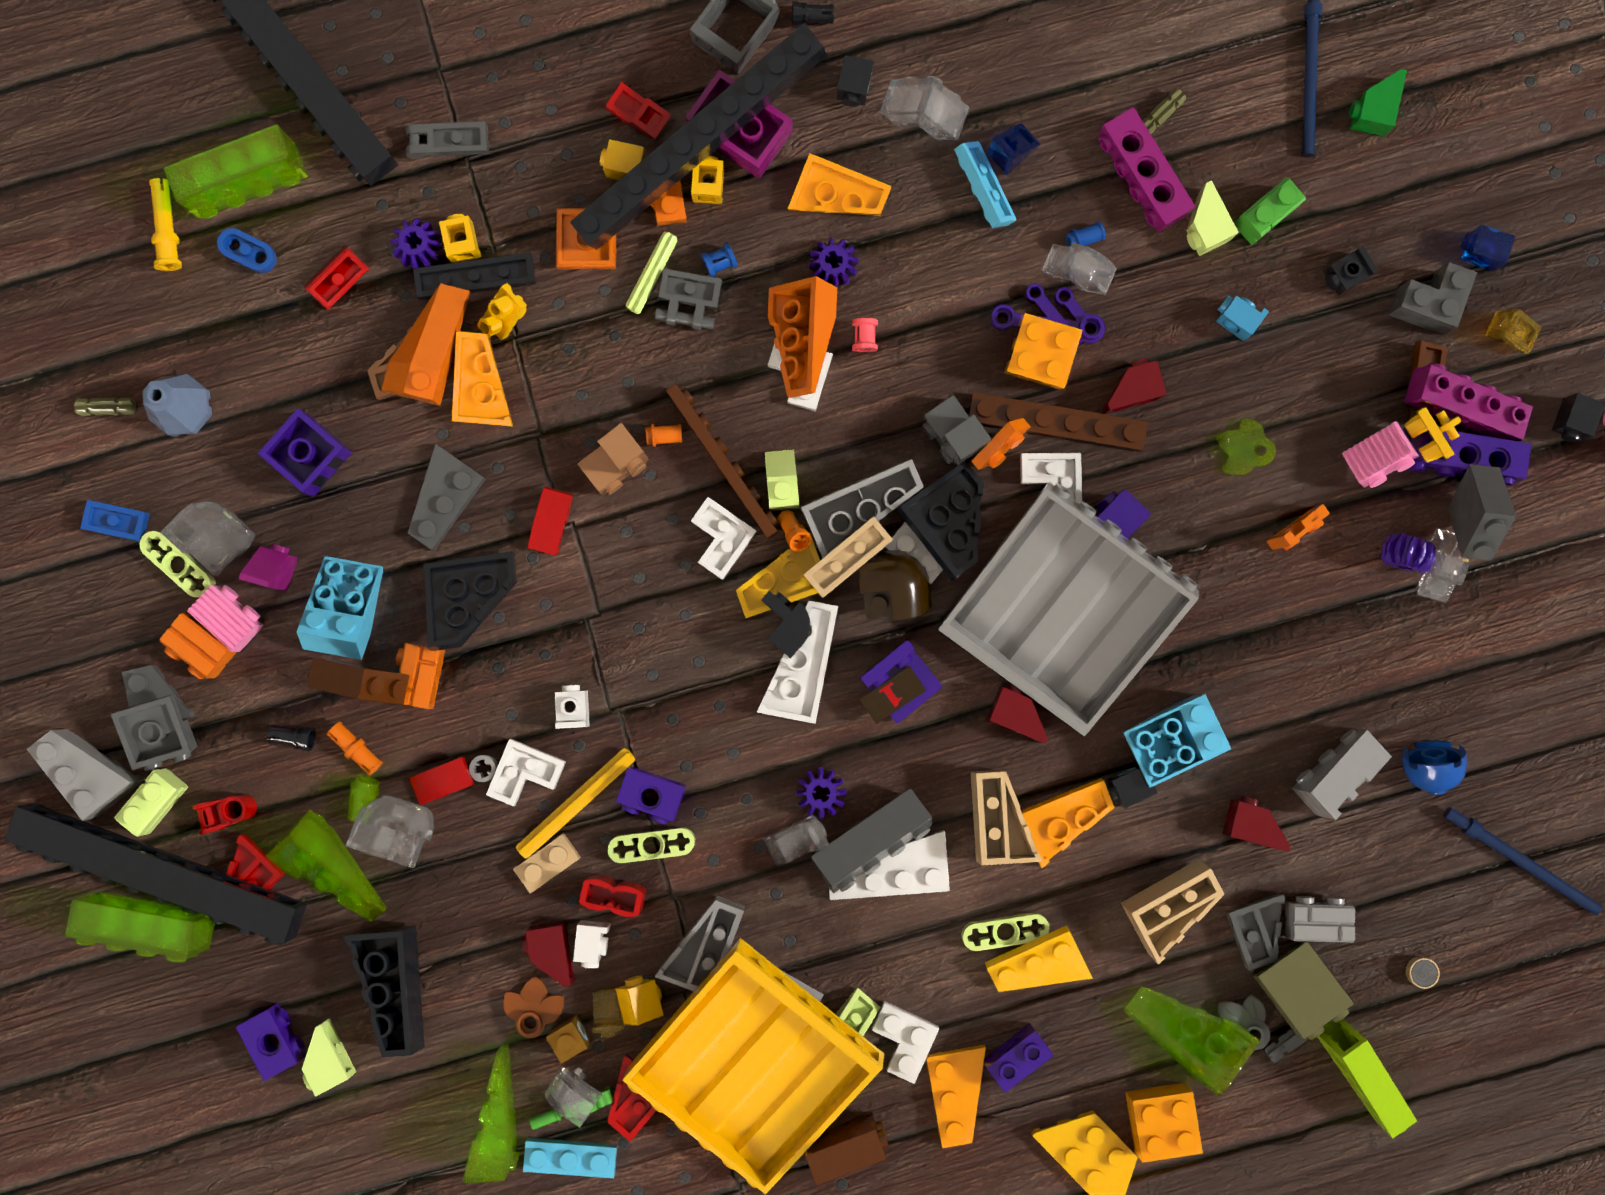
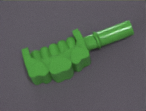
M610 1085L606 1086L604 1090L585 1096L578 1101H567L564 1107L560 1109L555 1107L552 1110L531 1117L529 1119L531 1128L535 1130L550 1123L561 1121L563 1116H566L568 1120L580 1115L585 1116L611 1104L614 1095Z

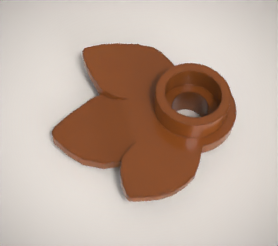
M534 976L524 985L520 994L506 992L503 1007L506 1015L515 1021L516 1030L521 1036L535 1038L543 1032L546 1024L553 1023L559 1018L564 1008V996H548L544 982L539 977ZM533 1017L536 1020V1026H528L526 1018Z

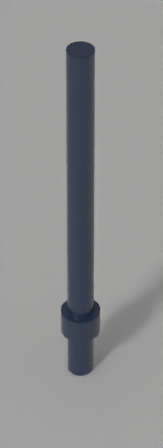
M1308 0V3L1304 6L1307 32L1303 157H1312L1315 152L1319 19L1322 18L1323 4L1320 3V0Z
M1448 807L1445 810L1443 816L1459 826L1461 832L1472 839H1479L1592 914L1598 915L1601 912L1602 905L1483 828L1484 825L1472 817L1468 819L1452 807Z

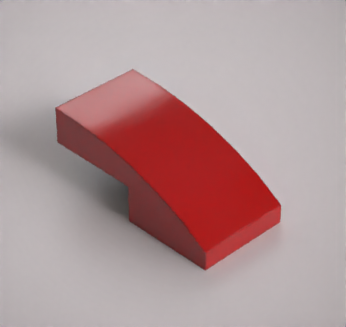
M623 82L620 83L604 108L629 126L654 140L671 117L669 112L648 97L644 99Z
M548 487L543 488L527 548L554 556L559 553L564 527L568 522L574 494Z
M464 757L410 777L420 806L475 785Z

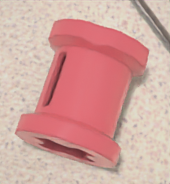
M874 318L853 319L852 326L855 327V344L852 345V351H878V345L875 344V327L878 326V320Z

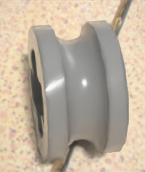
M490 755L475 757L469 765L471 777L478 782L492 780L498 767L497 760ZM480 760H484L485 764L491 765V770L487 771L489 774L487 777H484L483 772H477V766L481 765Z

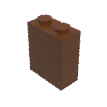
M313 657L307 687L358 700L403 705L409 675L359 663Z
M873 1113L825 1130L805 1152L816 1186L886 1160L885 1148H888L889 1144L882 1120L876 1122Z

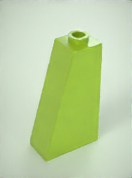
M1344 1019L1336 1023L1331 1020L1323 1026L1325 1031L1317 1038L1376 1123L1392 1139L1416 1123L1415 1116L1368 1040Z

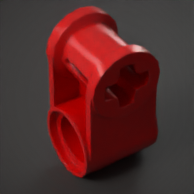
M239 794L192 806L193 811H197L201 826L199 835L224 829L229 825L251 819L257 811L255 799L248 794ZM236 802H239L242 806L240 816L234 810Z

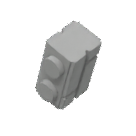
M1296 896V901H1286V938L1292 941L1354 943L1355 907L1346 903L1345 898L1330 896L1326 897V902H1314V897Z

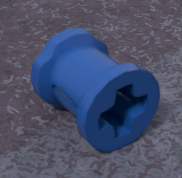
M728 242L724 243L722 248L711 253H701L710 277H715L717 272L731 266L733 268L738 267ZM725 257V259H723V260H721V261H719V262L713 263L714 261L719 260V259Z

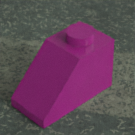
M272 544L271 549L260 546L241 571L239 579L267 588L288 591L298 557L289 555L290 549Z

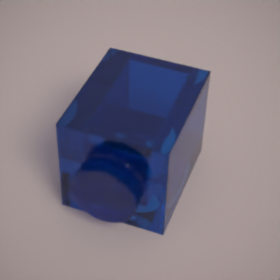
M1480 225L1465 235L1461 244V249H1463L1461 260L1495 271L1507 264L1515 236Z

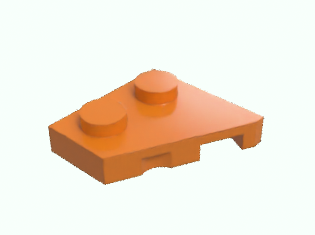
M1324 504L1315 506L1266 540L1272 550L1283 548L1286 551L1299 543L1300 538L1307 532L1310 534L1324 524L1322 520L1330 513Z

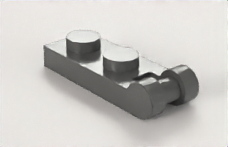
M486 121L411 124L405 126V136L409 138V145L406 146V157L410 159H421L431 156L489 154L488 125ZM427 137V144H421L420 138Z

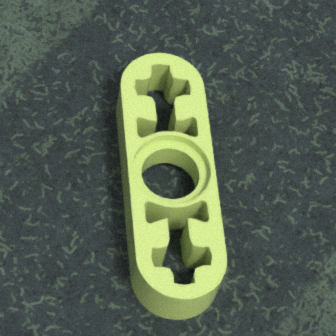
M150 531L142 536L140 540L141 552L188 595L200 598L209 586L216 585L214 577L168 535L157 531ZM153 539L161 540L159 546L164 551H169V553L164 555L161 551L152 550L154 546L151 541ZM177 556L182 557L185 561V567L180 573H175L171 569V561ZM191 574L196 579H205L202 583L205 587L204 590H195L197 584L192 579L186 577Z
M686 827L618 835L610 841L608 855L617 863L682 856L688 854L693 849L695 836ZM678 833H683L684 838H689L690 842L686 843L685 849H680L678 844L669 845L671 852H665L666 841L663 837L664 834L669 835L668 841L677 839ZM651 836L656 837L660 842L659 851L653 854L646 852L643 847L644 840ZM633 838H639L638 851L640 856H635L636 849L627 851L625 857H621L620 852L614 851V848L619 845V841H623L625 846L635 844Z
M1031 912L970 922L964 926L961 936L967 948L973 951H982L1026 944L1048 934L1050 927L1045 917L1039 913ZM1034 919L1039 924H1043V927L1038 929V934L1034 935L1031 930H1023L1024 937L1019 938L1020 930L1016 924L1017 921H1021L1022 927L1031 926ZM1004 923L1012 925L1014 929L1012 937L1007 940H1002L997 936L998 927ZM992 925L991 934L995 940L994 942H990L988 936L980 937L978 944H974L972 939H968V936L972 935V929L977 928L979 933H988L986 927Z

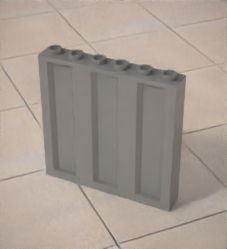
M1048 482L942 621L938 630L1080 734L1086 736L1197 602L1199 590L1196 589L1198 585L1186 575L1180 577L1171 571L1172 566L1166 560L1159 556L1155 559L1145 552L1147 548L1135 538L1129 540L1120 534L1122 530L1110 520L1104 522L1095 516L1096 511L1090 505L1083 501L1079 504L1070 497V491L1058 483L1054 486Z

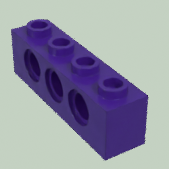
M1403 428L1419 454V457L1414 459V465L1407 470L1424 472L1426 469L1437 470L1436 474L1440 476H1455V473L1464 475L1469 464L1491 466L1489 456L1492 455L1496 460L1495 467H1500L1506 486H1513L1514 482L1527 479L1531 443L1458 432L1460 436L1451 441L1445 431L1442 434L1453 450L1454 455L1447 459L1441 457L1427 463L1418 448L1433 441L1428 431L1412 439L1407 430ZM1460 450L1464 451L1467 456L1466 463L1462 462L1459 457Z

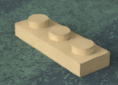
M872 517L803 575L821 597L824 598L893 541V539L876 518Z

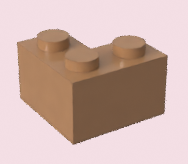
M620 423L597 441L600 447L577 463L603 496L605 493L611 495L623 486L621 481L630 474L632 477H635L647 467L645 463L649 459L624 425Z

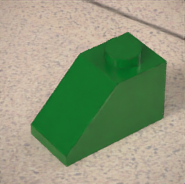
M1400 69L1366 90L1358 100L1353 101L1349 111V117L1352 118L1350 129L1384 137L1395 127L1407 70Z

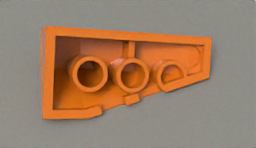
M817 276L769 288L768 319L770 325L774 326L776 335L774 344L775 348L780 351L782 359L780 369L787 396L790 398L815 393L836 318L837 287Z
M440 283L390 359L381 391L438 406L441 405L455 352L456 331L461 330L470 296L469 290Z

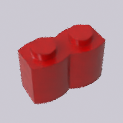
M592 875L583 882L579 903L591 910L602 911L609 909L619 916L635 917L639 916L643 909L647 889L635 882L624 881L617 883L612 878L604 875Z

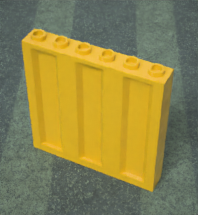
M740 938L632 1061L622 1081L627 1084L632 1092L640 1094L649 1101L656 1111L664 1113L674 1121L680 1130L688 1132L698 1140L705 1150L711 1151L718 1156L726 1167L734 1169L746 1179L750 1186L758 1188L766 1195L883 1069L884 1053Z

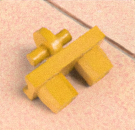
M506 283L500 287L494 299L490 301L487 311L480 318L477 326L483 333H487L489 337L496 334L500 340L508 337L518 319L525 315L527 304L520 295L515 296L511 286Z
M1426 407L1415 411L1417 415L1408 420L1404 427L1412 439L1428 431L1433 441L1418 448L1424 460L1428 463L1441 457L1447 459L1453 456L1454 452L1442 433L1446 431L1451 441L1458 438L1460 435L1454 426L1461 422L1460 417L1457 416L1450 420L1443 410L1436 414L1441 423L1440 426H1437Z

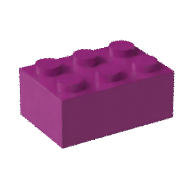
M718 70L686 115V123L732 85L735 80L721 70ZM769 104L716 150L760 179L792 134L793 120Z

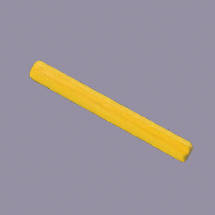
M626 748L621 749L516 845L519 854L526 859L533 855L635 762L636 759L633 754Z

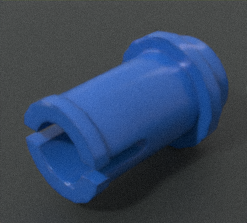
M1096 222L1079 230L1071 229L1070 233L1066 234L1068 248L1071 251L1076 250L1077 252L1081 251L1084 246L1106 239L1105 229L1101 222Z

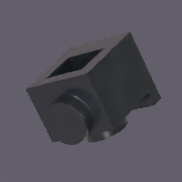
M1362 246L1331 264L1323 272L1325 273L1327 285L1330 289L1335 290L1339 296L1378 272V269L1365 247Z

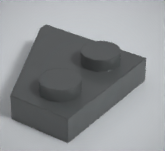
M156 665L122 672L129 707L173 694L182 719L195 717L193 710L187 708L178 697L179 693L172 685L165 681V676Z
M1277 893L1226 911L1244 966L1249 971L1278 960V937L1281 935L1282 927L1280 915L1282 904L1285 902V897L1282 893Z

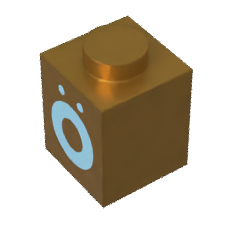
M578 1014L551 1029L546 1036L561 1064L587 1049L592 1041Z

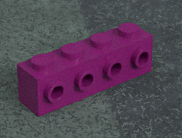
M1429 363L1427 366L1413 370L1404 403L1418 409L1426 407L1429 413L1435 416L1444 410L1450 420L1459 416L1461 422L1457 425L1487 437L1512 441H1522L1524 439L1533 406L1523 403L1520 397L1501 394L1497 392V388L1494 386L1477 384L1471 381L1472 378L1467 375L1448 372L1446 367L1441 364Z

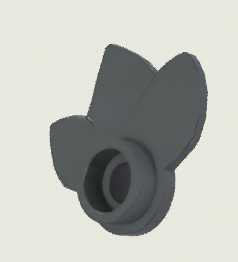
M1250 994L1245 999L1243 1006L1232 1001L1218 1002L1219 1018L1224 1025L1212 1033L1213 1039L1218 1044L1232 1050L1243 1046L1259 1050L1269 1043L1270 1030L1265 1023L1266 1009L1257 997ZM1253 1029L1261 1033L1260 1038L1257 1040L1249 1037V1032Z

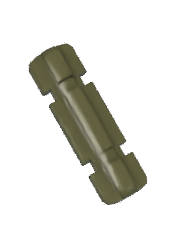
M1174 89L1166 99L1148 114L1147 118L1142 120L1150 134L1160 127L1184 103L1186 95L1180 89Z
M130 397L119 399L92 398L91 400L83 398L74 401V411L81 416H89L91 414L119 415L120 413L131 415L136 412V401Z

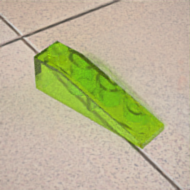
M311 810L304 814L266 855L267 858L288 875L297 880L303 876L315 883L314 890L321 894L325 891L338 896L339 904L370 922L381 915L387 908L335 830L327 824L322 816L315 814Z
M1141 986L1124 1009L1180 1065L1217 1096H1220L1228 1088L1260 1043V1040L1235 1021L1227 1018L1222 1019L1206 1013L1204 1009L1182 1004L1175 998Z
M503 1044L495 1057L486 1092L490 1095V1098L485 1100L478 1119L479 1124L483 1125V1128L478 1131L475 1140L472 1141L463 1178L464 1183L505 1181L510 1171L515 1172L520 1153L515 1152L517 1133L509 1045Z

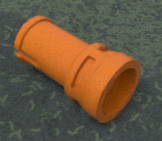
M785 510L781 512L777 520L785 533V538L791 550L800 552L807 549L812 542L810 533L803 525H800L792 511Z

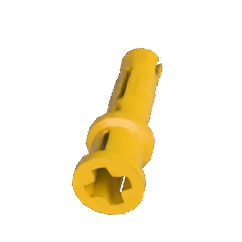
M154 178L149 181L155 233L151 237V243L155 245L156 251L154 268L160 271H175L182 268V262L178 260L177 252L179 237L174 233L170 182L163 178V184H160V178Z

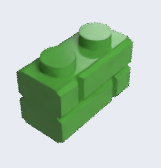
M1286 177L1245 211L1234 222V225L1251 245H1254L1297 209L1306 198L1292 180Z

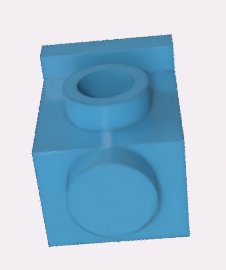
M1228 295L1217 309L1221 314L1216 319V322L1242 341H1245L1253 335L1269 311L1264 308L1259 312L1255 309V304L1249 299L1238 296L1232 298Z

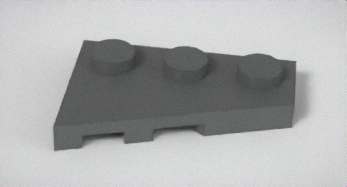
M435 444L408 534L429 549L435 551L486 479Z

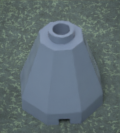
M188 374L162 376L150 381L142 391L143 404L148 419L169 436L197 434L212 416V407L209 406V399H211L210 391Z

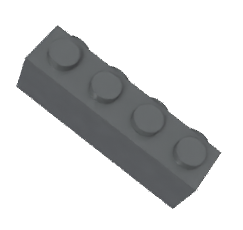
M910 788L812 855V863L833 894L839 889L841 892H844L856 883L855 878L864 872L870 874L881 865V860L889 855L894 857L906 848L905 844L913 838L919 840L928 834L931 830L929 827L932 826V816Z

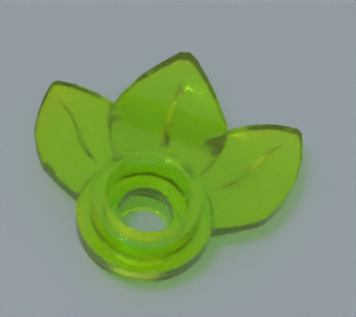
M1243 418L1240 424V431L1229 430L1216 438L1221 449L1230 455L1222 468L1223 472L1230 475H1246L1255 466H1266L1273 461L1276 454L1275 445L1270 439L1265 437L1261 424L1252 419ZM1259 446L1266 449V453L1262 456H1258L1254 452Z

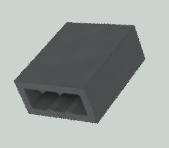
M1469 464L1447 509L1461 557L1492 561L1516 518V514L1500 467Z

